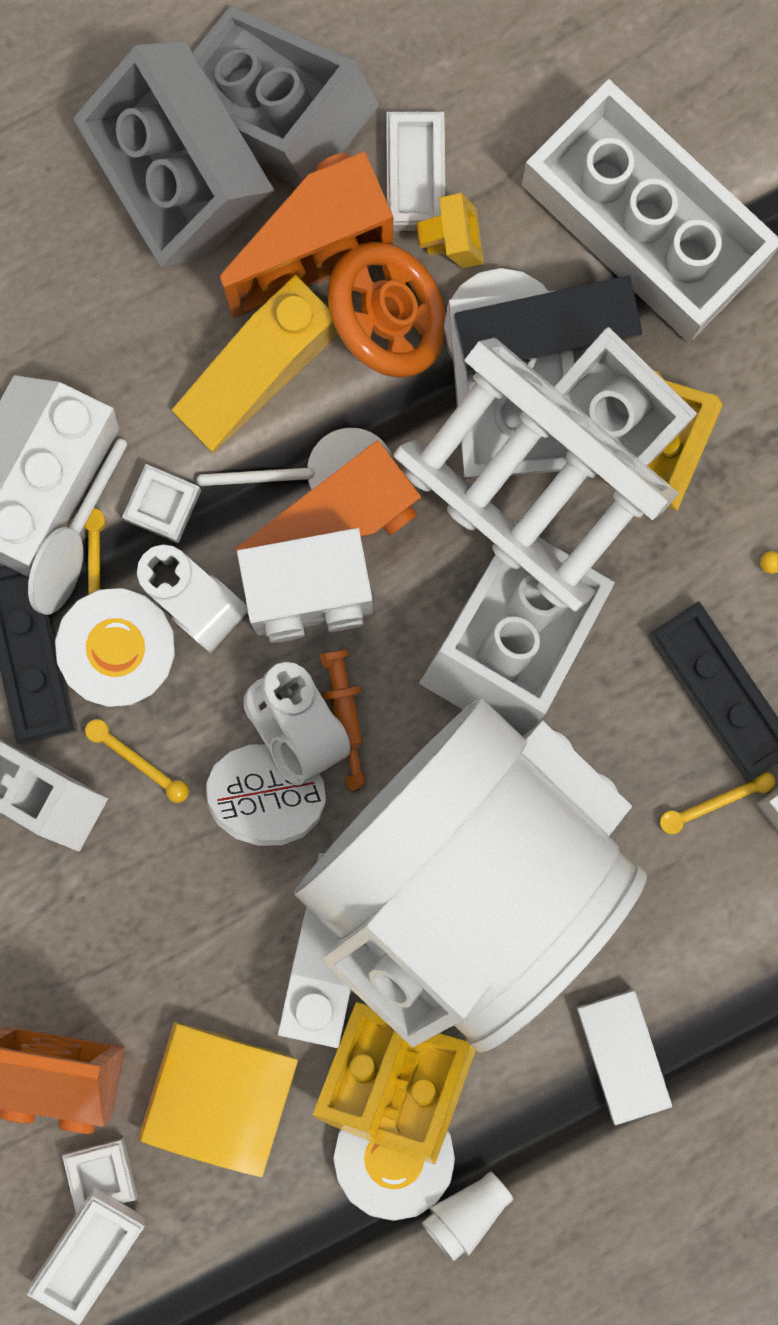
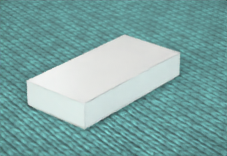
M386 112L387 203L393 214V231H417V222L441 215L439 197L445 196L444 112Z
M627 990L577 1006V1013L613 1124L616 1126L672 1108L635 990Z
M94 1187L30 1283L27 1295L80 1325L145 1227L146 1217Z

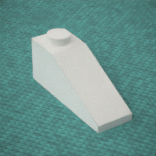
M0 739V813L41 837L80 852L108 798Z
M319 853V854H318V859H317V861L320 859V857H321L324 853ZM307 907L278 1035L338 1048L351 989L320 960L339 937Z

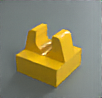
M462 192L439 197L441 215L416 223L419 247H427V252L431 256L446 254L462 269L483 265L484 257L477 207Z

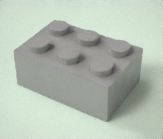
M185 40L135 45L73 118L160 268L208 258L275 192Z

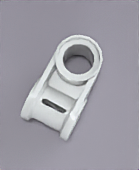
M159 545L152 547L143 554L138 562L137 576L139 584L145 592L172 615L171 619L209 653L216 649L248 613L247 605L212 574L208 575L187 555L174 546ZM175 561L179 564L175 569V573L180 578L178 584L172 587L164 582L158 588L154 587L153 585L158 579L153 571L155 565L161 562L168 567Z
M290 662L276 664L265 673L264 678L257 680L247 689L244 696L246 715L254 724L271 752L277 769L290 783L296 786L302 785L347 758L350 754L351 745L343 725L332 714L314 685L310 674L303 667ZM297 683L299 688L293 692L290 687ZM279 693L283 699L279 700L275 694ZM265 701L267 707L260 710V704Z

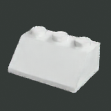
M13 376L0 400V564L29 577L34 558L44 540L54 530L68 526L119 431L114 408L61 382Z

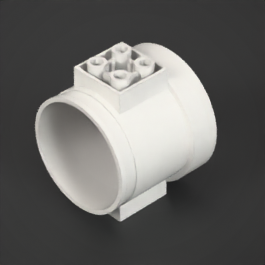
M479 697L435 735L378 793L314 864L296 887L293 894L339 937L320 960L412 1048L449 1027L455 1026L466 1036V1041L477 1052L482 1053L500 1045L527 1025L580 974L608 942L635 905L645 886L647 873L636 862H630L619 851V846L609 837L633 807L618 793L614 783L606 776L597 773L574 751L571 743L565 736L553 731L543 720L524 736H521L482 697Z

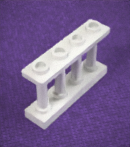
M494 337L479 341L464 360L477 371L473 376L476 384L427 447L418 440H413L400 445L393 456L404 465L402 472L411 483L424 491L432 489L449 504L447 511L454 520L467 529L475 530L477 528L494 542L492 549L503 562L515 569L523 567L539 581L537 587L546 599L560 608L568 606L573 611H577L595 594L581 579L634 516L641 518L643 514L654 520L666 510L679 492ZM506 396L523 410L519 415L522 423L471 486L446 465L445 462L495 397L502 399ZM552 435L569 449L566 454L569 461L520 522L515 524L490 501L541 437L549 438ZM598 474L616 489L612 494L615 501L562 564L535 540L587 476L594 478Z

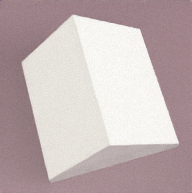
M609 327L599 335L554 387L647 466L686 428L697 414Z

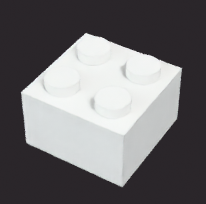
M359 528L237 550L250 624L258 636L266 634L269 637L270 643L302 638L305 636L303 627L327 623L329 632L357 628L364 625L363 616L373 614V600Z

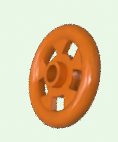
M381 241L360 243L359 247L348 249L338 259L329 279L328 303L335 329L348 350L365 366L390 377H410L428 369L437 360L444 347L446 339L444 330L446 309L441 292L424 265L404 249L390 243H382ZM367 266H382L386 280L373 283ZM406 283H408L415 292L421 306L418 307L416 297L414 293L411 291V289L407 285H405ZM352 291L362 294V313L354 311ZM412 326L422 335V339L416 348L404 338V334ZM372 331L389 340L387 350L377 345L370 338Z

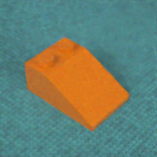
M365 151L351 157L348 153H339L320 162L316 167L317 171L307 175L219 276L233 319L262 307L295 275L307 287L330 279L331 272L338 259L348 249L359 247L360 243L381 241L382 243L393 245V214Z
M9 1026L1 1029L0 1119L18 1123H34L35 1116L39 1115L59 1119L58 1128L62 1130L85 1134L94 1133L95 1125L104 1127L113 1117L125 1046Z

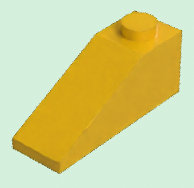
M295 275L251 316L174 406L172 413L213 454L338 336L329 308Z

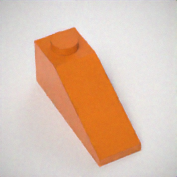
M376 440L234 550L237 552V550L359 528L360 536L374 534L383 527L387 534L391 536L418 515L411 505L419 500L421 496L379 440Z

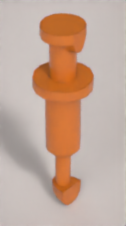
M340 649L319 654L322 666L325 669L328 668L332 687L331 690L321 693L324 700L331 699L334 716L343 725L349 737L351 747L348 758L352 775L345 776L348 788L351 791L360 789L366 780L365 773L361 771L357 749L363 741L354 699L355 694L362 692L360 685L349 686L344 657L349 656L348 649Z

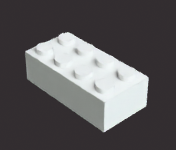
M610 79L526 162L521 186L618 277L630 275L633 291L689 344L769 263L778 249V236Z

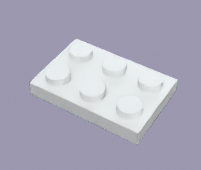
M554 291L449 300L448 309L457 407L476 384L473 378L476 373L466 374L453 317L454 313ZM573 351L526 361L525 363L555 387L574 365ZM506 396L502 399L495 397L460 442L464 480L477 479L522 423L519 415L523 410ZM552 435L549 438L541 437L510 476L560 472L569 461L566 457L569 449Z

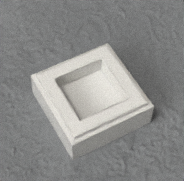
M145 464L122 518L126 522L179 543L201 493V488Z
M124 1137L65 1152L62 1155L76 1214L94 1187L122 1204L137 1199L138 1194Z

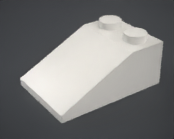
M540 537L535 540L562 564L570 556ZM495 554L419 684L462 710L475 699L482 697L521 736H524L546 714L615 582L590 568L581 580L595 594L577 611H573L568 606L560 608L542 595L537 587L539 581L523 567L515 569L503 562Z

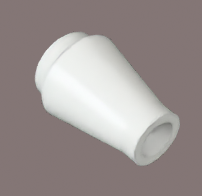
M490 1171L481 1180L430 1207L429 1209L432 1214L422 1222V1225L440 1249L454 1262L463 1253L470 1256L504 1208L514 1199L503 1183Z

